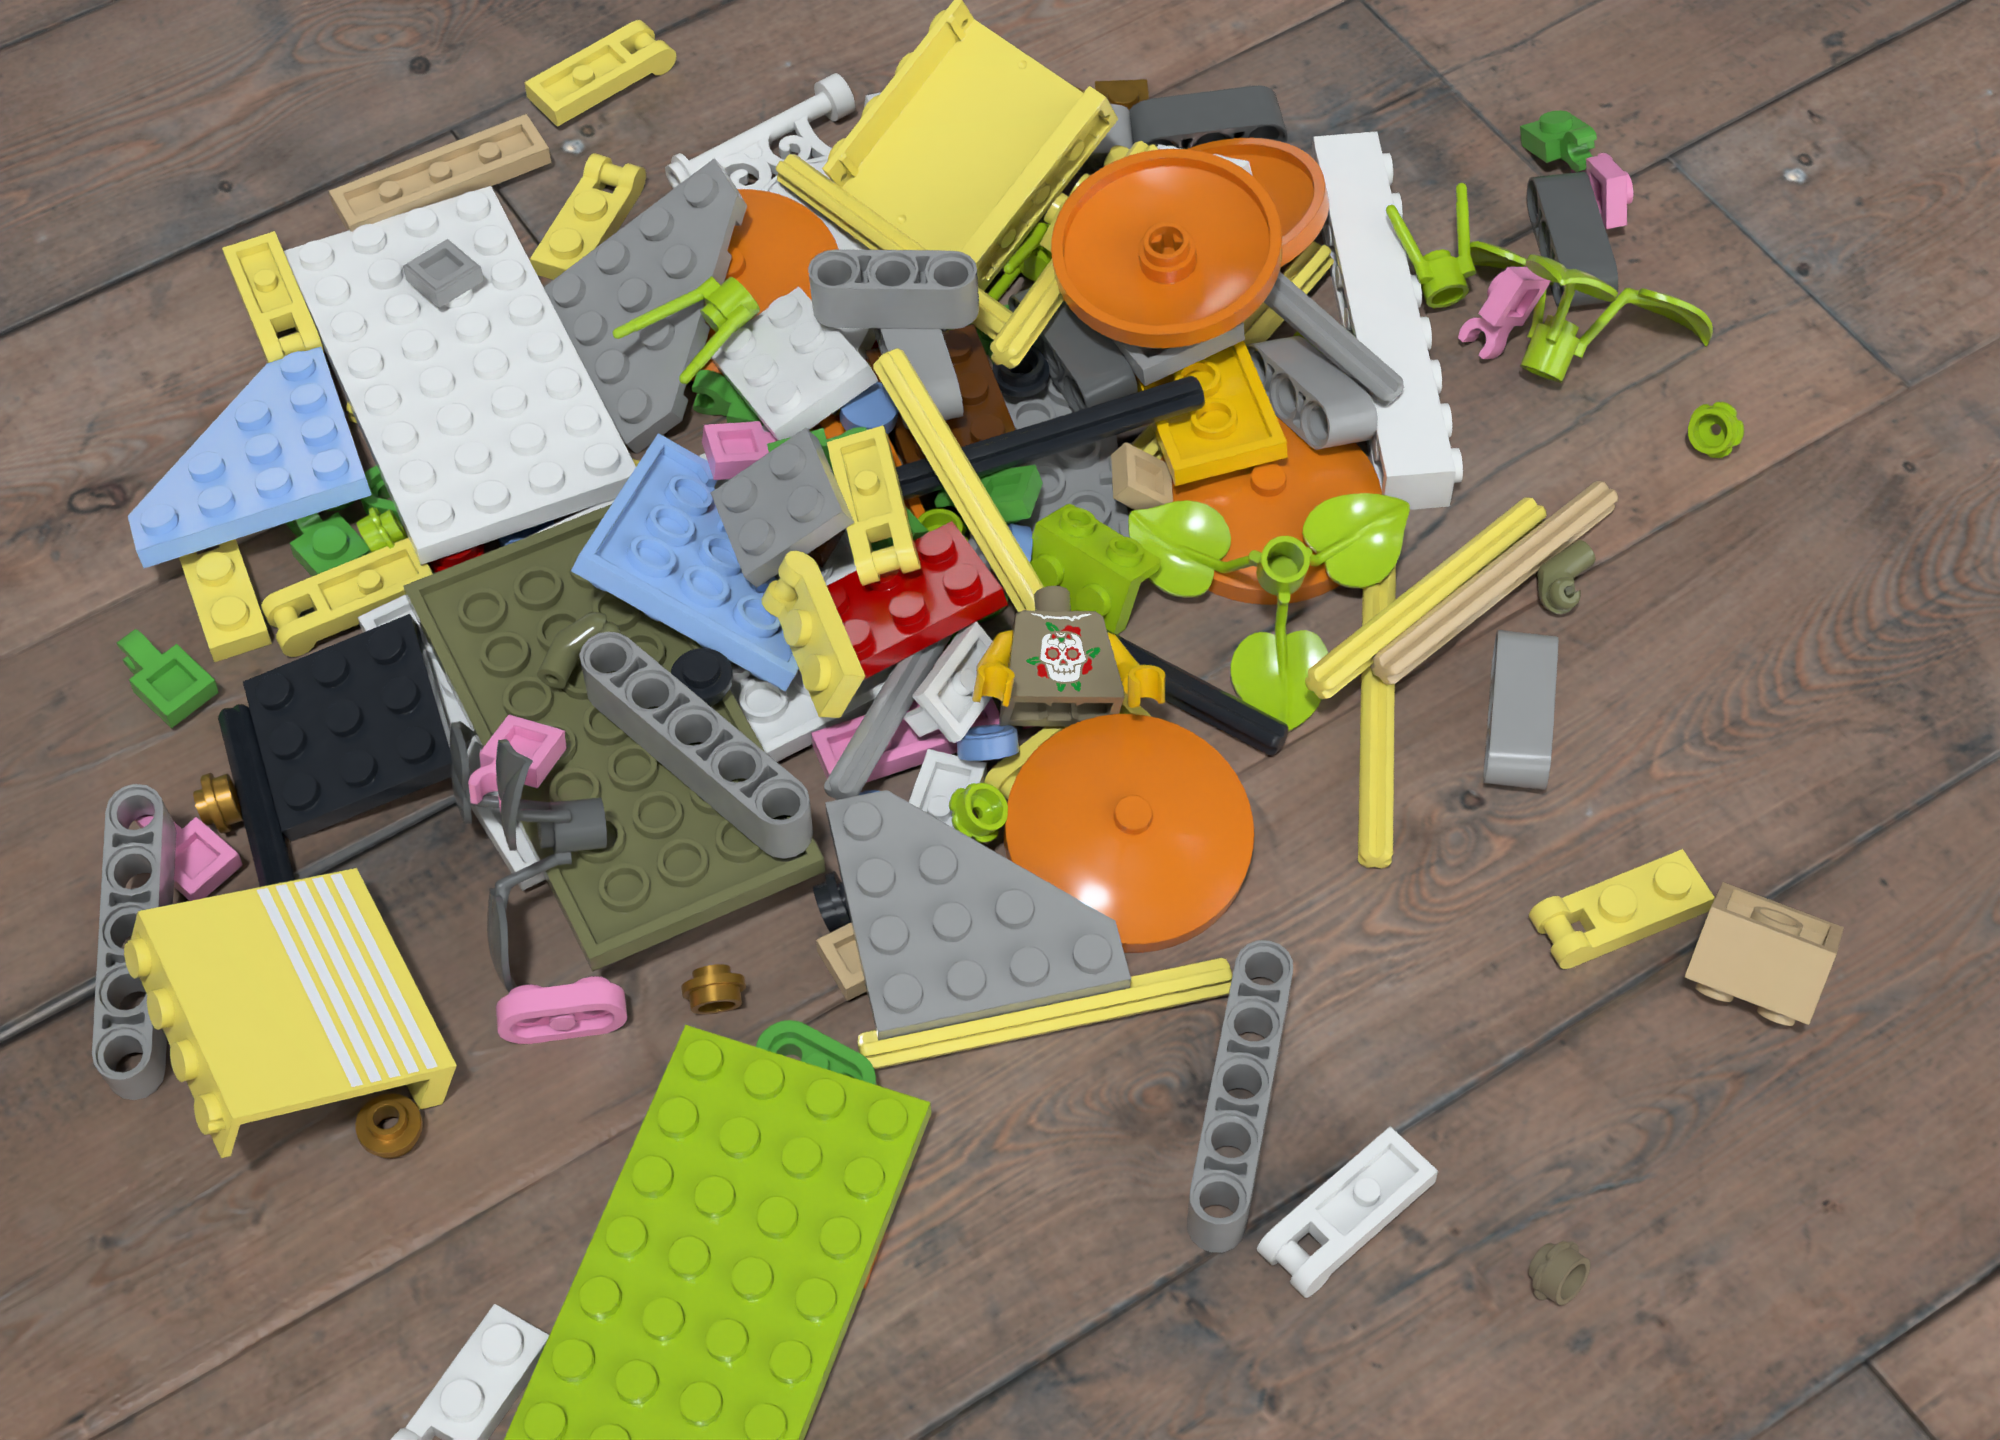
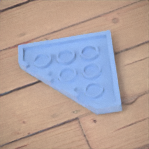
M322 347L308 351L293 352L286 355L283 359L267 363L128 515L136 552L143 568L372 495Z
M658 433L580 552L571 571L588 580L596 588L607 591L643 611L651 619L660 621L693 639L703 648L713 649L722 653L728 660L750 671L756 678L767 681L786 692L799 668L790 646L785 641L778 617L765 610L761 601L769 584L777 579L774 576L756 588L744 577L711 495V492L715 490L714 486L718 480L713 479L708 461Z

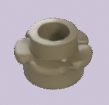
M1561 1241L1556 1245L1547 1243L1535 1254L1529 1266L1528 1274L1533 1279L1532 1286L1535 1289L1534 1295L1536 1298L1546 1300L1548 1297L1559 1305H1565L1580 1292L1588 1278L1591 1264L1588 1258L1579 1253V1247L1575 1242Z

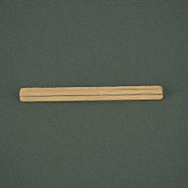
M1603 481L1592 483L1373 656L1374 663L1370 666L1372 673L1380 677L1384 684L1392 685L1397 683L1537 572L1543 563L1567 548L1614 511V503L1618 501L1616 491L1609 489Z

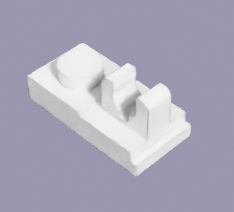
M978 622L968 625L957 633L936 661L933 669L912 697L920 706L906 713L903 718L918 737L939 729L949 742L955 743L962 740L992 698L983 696L980 703L972 701L977 675L976 666L992 643L991 638Z

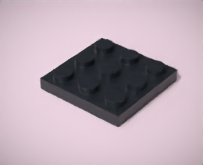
M410 614L243 681L281 831L291 842L451 777L450 730L419 626Z

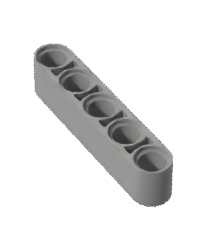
M604 632L596 634L585 642L580 652V660L587 696L596 709L765 853L777 858H790L806 850L813 836L808 790L797 778L628 637L616 632ZM659 706L658 708L647 709L649 707ZM694 742H703L702 744H699V745H694V746L689 745L690 743H694ZM738 778H745V779H747V780H745V781L737 782V783H736V782H730V781H732V780H734V779H738ZM781 815L792 816L789 819L784 820L773 819Z
M142 784L124 786L116 791L109 799L105 811L92 1042L93 1064L112 1091L121 1098L129 1100L148 1097L163 1082L166 1068L167 1038L163 1029L157 1030L151 1023L147 1009V993L143 1001L135 1008L119 1010L120 1003L124 997L137 991L146 992L140 978L134 979L128 972L122 946L125 940L132 935L138 911L173 904L176 828L170 813L157 791ZM154 815L152 821L144 828L137 830L129 829L131 823L138 817ZM151 873L149 880L141 887L134 889L125 888L128 881L135 875ZM133 1052L143 1053L141 1061L135 1068L127 1072H115L117 1063L122 1057Z
M1258 940L1249 943L1240 950L1236 958L1190 1187L1187 1231L1191 1240L1198 1247L1213 1253H1223L1234 1249L1245 1235L1293 976V960L1289 952L1280 944L1272 941ZM1265 977L1271 979L1274 983L1259 985L1250 979ZM1254 1032L1260 1034L1265 1039L1248 1041L1241 1038L1239 1034ZM1243 1088L1255 1096L1248 1099H1238L1231 1096L1227 1091ZM1222 1146H1233L1240 1149L1244 1154L1236 1158H1227L1215 1150ZM1210 1205H1222L1229 1208L1233 1214L1225 1218H1215L1208 1215L1203 1209Z

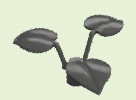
M461 721L451 723L450 730L451 778L455 800L463 823L472 824L471 805L500 809V797L501 821L509 850H517L516 822L527 821L537 822L540 847H553L554 854L498 880L495 883V888L489 889L487 912L489 951L499 979L509 993L517 987L510 975L506 909L511 889L515 885L557 865L572 864L571 852L606 848L607 830L604 806L601 797L556 802L520 799L525 779L533 760L516 752L507 739L498 740L496 783L499 797L484 795L478 804L471 803L468 784L470 772L467 751L475 733Z

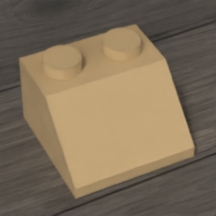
M1723 882L1708 913L1685 978L1697 982L1695 988L1699 992L1716 1000L1731 1002L1735 996L1758 1005L1757 1012L1773 1022L1793 1026L1797 1020L1809 1025L1835 960L1844 927Z

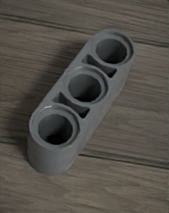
M1247 86L1152 98L1140 101L1129 110L1133 144L1143 141L1148 146L1154 144L1155 146L1165 145L1188 149L1212 141L1233 138H1264L1284 143L1288 140L1287 130L1276 93L1266 86Z
M1576 172L1529 178L1527 183V208L1540 255L1563 264L1566 269H1577L1589 273L1604 281L1618 292L1616 261L1587 173ZM1555 282L1554 285H1550L1558 307L1564 292V285L1561 286ZM1575 290L1570 307L1612 302L1600 300Z
M1030 288L1009 297L1008 305L1010 311H1015ZM1064 300L1033 346L1037 347L1049 364V377L1073 411L1076 412L1137 393V382L1132 368L1114 341L1081 321Z

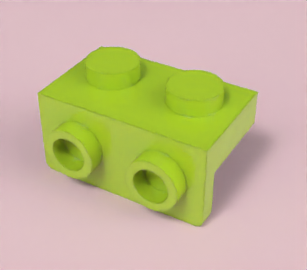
M1066 504L1036 522L1032 535L1033 544L1030 564L1043 586H1061L1066 588L1070 592L1071 611H1096L1103 616L1107 630L1117 635L1124 631L1141 582L1158 572L1161 559L1145 550L1138 541L1119 534L1098 521L1091 512L1072 504Z

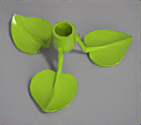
M1479 241L1470 243L1471 258L1474 265L1503 269L1507 267H1528L1537 276L1550 280V285H1554L1555 282L1561 286L1564 285V292L1555 316L1547 315L1544 324L1543 317L1547 288L1534 307L1532 326L1527 336L1531 341L1520 364L1523 369L1545 379L1562 383L1573 355L1582 358L1589 343L1616 313L1628 303L1663 315L1685 326L1701 339L1705 347L1709 344L1712 337L1713 326L1709 317L1698 307L1679 298L1644 288L1640 290L1624 288L1618 295V292L1599 278L1581 270L1566 269L1563 264L1550 258L1530 254L1526 259L1510 250ZM1575 290L1600 300L1612 302L1580 339L1575 337L1579 327L1565 320Z
M1360 493L1333 497L1322 502L1309 513L1302 529L1303 539L1308 547L1294 537L1279 536L1270 540L1265 545L1262 553L1253 550L1248 556L1228 562L1220 560L1226 556L1231 545L1229 527L1217 510L1200 502L1188 500L1174 501L1153 508L1133 510L1128 518L1129 538L1138 541L1145 550L1161 559L1158 572L1148 579L1157 588L1172 596L1191 598L1203 595L1211 586L1214 570L1225 574L1251 566L1257 567L1256 575L1261 587L1268 593L1277 596L1275 635L1267 632H1257L1247 636L1233 653L1230 664V677L1234 690L1242 701L1286 723L1289 732L1303 724L1319 706L1322 699H1319L1314 691L1308 690L1305 679L1308 677V669L1328 654L1325 644L1314 632L1300 630L1286 635L1290 594L1297 591L1302 585L1309 565L1316 567L1322 563L1325 564L1328 576L1334 582L1344 587L1363 589L1383 581L1394 569L1400 556L1410 505L1404 500L1381 494Z

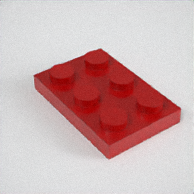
M953 521L914 540L921 569L903 574L901 569L880 574V581L862 586L856 570L827 585L864 671V680L1008 605L1003 588Z

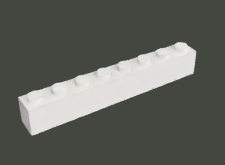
M1377 131L1315 136L1312 141L1311 157L1317 162L1323 172L1329 197L1328 216L1321 233L1324 245L1331 249L1330 255L1334 260L1329 270L1341 325L1401 376L1404 382L1402 392L1389 405H1381L1370 395L1376 407L1378 420L1374 436L1370 440H1366L1370 461L1380 481L1382 495L1408 502L1410 510L1449 507L1454 483L1462 481V456L1459 448H1451L1449 437L1452 435L1451 409L1448 403H1440L1438 395L1442 389L1441 367L1438 359L1430 360L1428 352L1432 345V332L1429 318L1420 317L1418 309L1422 303L1421 283H1419L1417 275H1410L1409 266H1411L1412 262L1386 213V207L1394 205L1401 218L1403 216L1401 196L1399 193H1391L1390 189L1393 182L1390 153H1382Z

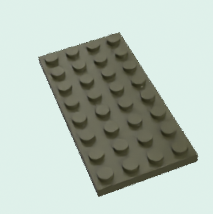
M612 504L403 586L407 601L472 731L475 733L481 750L508 715L565 730V752L538 788L524 784L520 799L556 802L602 798L607 830L606 848L571 852L572 864L557 865L543 872L592 972L825 872L824 857L813 837L806 850L795 857L777 858L765 853L596 709L587 696L580 656L565 687H550L538 678L537 672L556 634L590 612L606 614L607 621L618 625L620 634L632 640L670 673L674 662L682 654L693 649L703 648L693 639L660 621L651 619L643 611L607 591L596 588L588 580L571 571L580 552ZM729 689L719 703L710 707L764 751L733 693ZM659 706L649 707L647 709L658 708ZM694 742V743H690L689 745H692V746H694V745H699V744H702L703 742ZM738 778V779H734V780H732V781H730V782H736V783H737V782L745 781V780H747V779H745V778ZM781 815L773 819L784 820L789 819L792 816ZM517 821L537 861L554 854L553 847H540L537 822Z

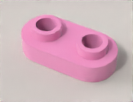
M586 977L574 984L544 988L538 985H522L512 989L496 1005L498 1034L504 1040L512 1043L533 1044L610 1033L623 1026L627 1020L625 992L620 986L610 983L608 979L603 977Z

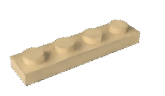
M525 114L329 190L332 206L346 230L353 232L359 226L374 224L416 208L462 195L466 192L494 186L551 163L549 147L528 115Z

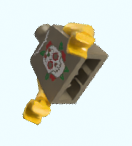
M1047 586L1037 590L1034 594L1035 611L1023 610L1016 613L1012 629L996 635L976 666L977 675L972 701L979 703L983 696L996 697L1001 700L999 726L1068 727L1097 716L1119 714L1124 700V693L1128 695L1127 703L1130 708L1139 707L1140 698L1144 697L1153 698L1158 704L1165 703L1166 675L1157 666L1140 665L1118 637L1107 632L1103 616L1096 611H1071L1070 592L1066 588Z

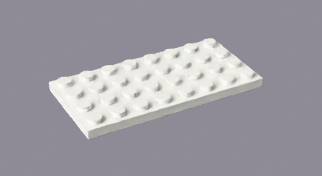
M491 186L416 208L374 224H365L359 226L353 232L348 230L284 251L316 326L324 350L421 565L613 500L618 496L636 466ZM449 239L481 266L484 281L438 308L406 280L403 265Z

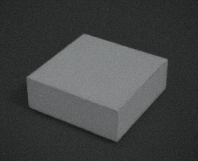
M449 239L403 265L406 280L438 308L484 281L481 266Z

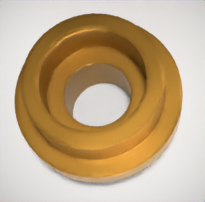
M212 773L202 775L200 777L202 789L193 791L198 814L206 826L215 824L221 834L231 831V824L243 820L235 785L228 773L218 777H214Z
M724 964L697 968L692 972L693 979L681 985L682 997L690 1000L691 1012L695 1014H716L736 1009L742 1005L740 992L746 989L745 977L741 974L731 973L730 966Z
M384 1094L371 1099L361 1108L355 1123L356 1134L362 1147L369 1153L383 1158H397L408 1153L418 1141L423 1127L422 1117L417 1105L411 1099L400 1094ZM387 1118H399L398 1122L391 1128L381 1129L377 1127L381 1121Z

